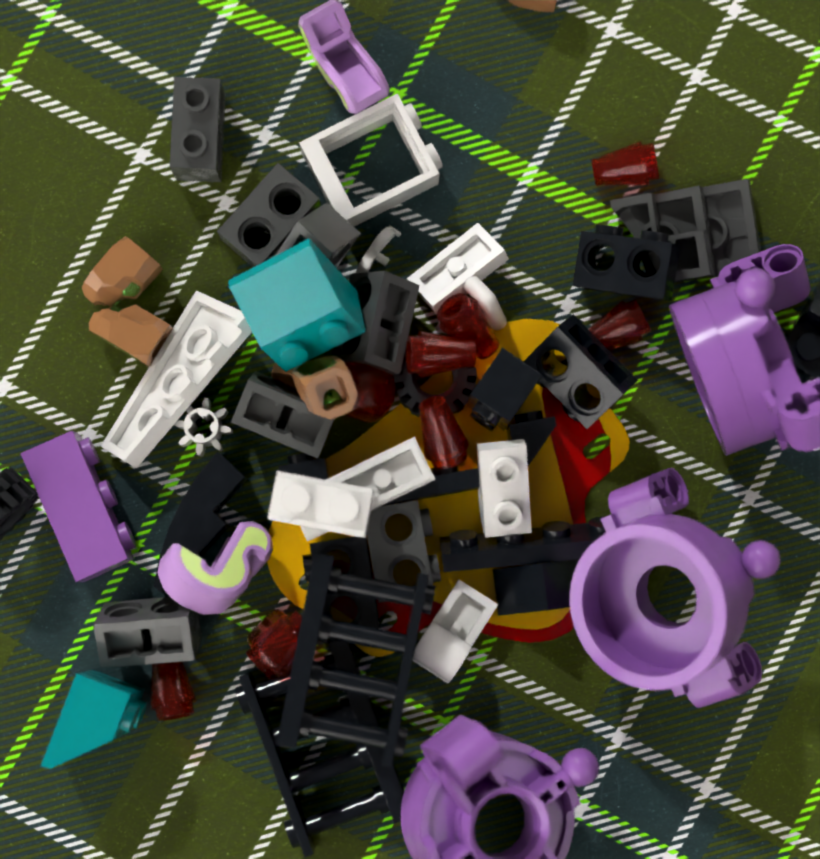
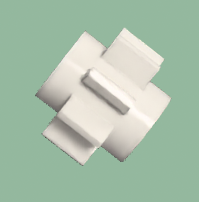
M204 398L202 408L194 409L190 405L186 410L188 414L185 420H177L174 424L176 427L184 429L186 433L180 439L179 444L182 447H186L195 442L197 444L196 453L199 457H203L205 448L213 446L222 452L223 447L219 442L222 435L233 434V430L228 426H223L221 422L229 412L225 408H221L213 413L211 411V401L208 398ZM201 417L207 422L214 419V422L209 426L213 433L207 438L202 434L194 436V433L198 430L195 422Z

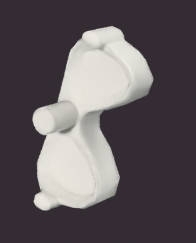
M392 226L385 227L362 257L356 273L369 272L374 260L386 266L390 259L380 252L394 236L400 237L401 232Z

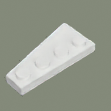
M196 291L101 444V447L138 468L251 334L252 331L242 311Z

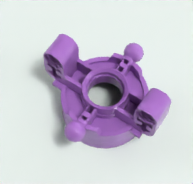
M782 244L726 265L719 272L718 279L717 277L710 279L713 289L669 305L673 324L697 392L714 434L726 456L776 438L781 450L787 449L788 444L798 451H812L820 448V378L804 384L801 383L788 344L774 315V312L805 300L811 290L802 250L792 244Z
M668 468L609 493L608 504L611 515L601 518L606 533L587 548L577 563L570 587V612L576 634L584 649L593 661L610 676L627 685L641 689H671L674 697L686 694L694 706L701 708L744 694L762 679L761 663L754 648L747 642L739 644L737 642L743 633L747 621L748 605L755 594L752 577L765 579L774 575L780 565V554L774 545L761 540L753 541L747 545L742 554L732 539L719 537L711 529L695 520L673 515V512L688 505L689 494L686 484L678 471L674 468ZM660 565L675 567L690 579L695 589L697 601L695 612L688 622L676 623L667 620L655 610L650 602L647 585L649 575L654 567Z
M462 715L456 717L420 745L424 757L417 764L408 780L401 805L402 834L412 859H565L574 832V809L580 805L575 786H586L593 783L599 773L600 766L597 757L590 750L576 748L568 751L560 765L552 757L534 747L508 736L490 732L482 724ZM499 794H513L520 801L524 810V828L520 838L511 848L501 853L488 854L483 852L475 840V822L480 809L489 799Z

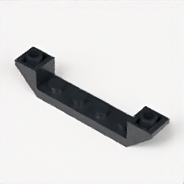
M542 411L515 415L516 423L509 424L506 428L508 440L524 439L527 447L528 466L556 427L555 416L543 418ZM306 453L288 456L289 464L278 466L280 472L322 480L329 478L325 458L316 459ZM476 460V469L459 471L458 464L431 468L435 477L434 481L383 506L477 490L480 487L478 460Z

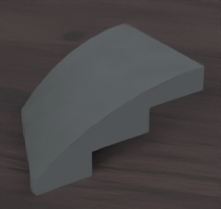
M749 179L707 187L695 186L658 194L646 193L610 200L611 208L621 218L634 238L640 239L641 230L669 234V243L680 246L675 282L718 277L719 272L726 265L761 252ZM655 252L646 254L658 272L660 268L659 256Z

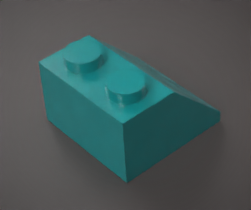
M310 238L228 280L229 288L260 348L285 372L366 332L357 290Z
M95 670L76 673L41 766L47 769L54 768L115 740L128 732L130 733L132 728L137 729L147 707V702L141 700L145 689Z

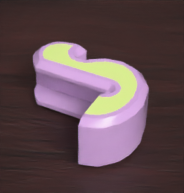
M329 0L300 17L298 26L312 58L327 83L337 91L344 107L349 113L357 114L388 96L390 89L380 67L354 36L342 3L337 0Z
M248 521L240 522L232 536L225 540L211 567L207 565L204 559L180 544L173 543L159 563L157 573L162 587L173 600L187 609L202 615L221 614L237 601L247 589L251 578L269 560L273 551L272 537L261 524Z

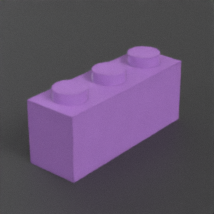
M70 431L20 453L75 582H86L135 560L130 550L136 547L135 539L126 522L119 524L112 507L118 505V501L107 479L100 481L94 465L100 463V460L89 437L82 439L80 434Z

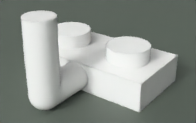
M479 223L475 224L407 278L408 281L420 285L418 295L437 316L464 294L468 293L479 304L491 329L501 330L507 323L495 294L482 280L509 259L505 250Z

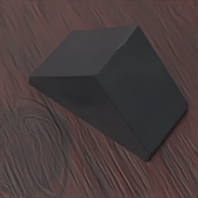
M580 559L493 569L498 616L570 607L571 581Z

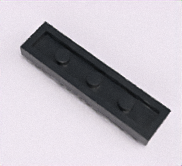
M606 516L592 518L588 523L571 525L564 521H551L545 523L540 528H531L532 533L485 538L484 533H476L473 530L452 532L449 536L439 537L443 571L452 572L580 559L587 548L606 533L601 518Z

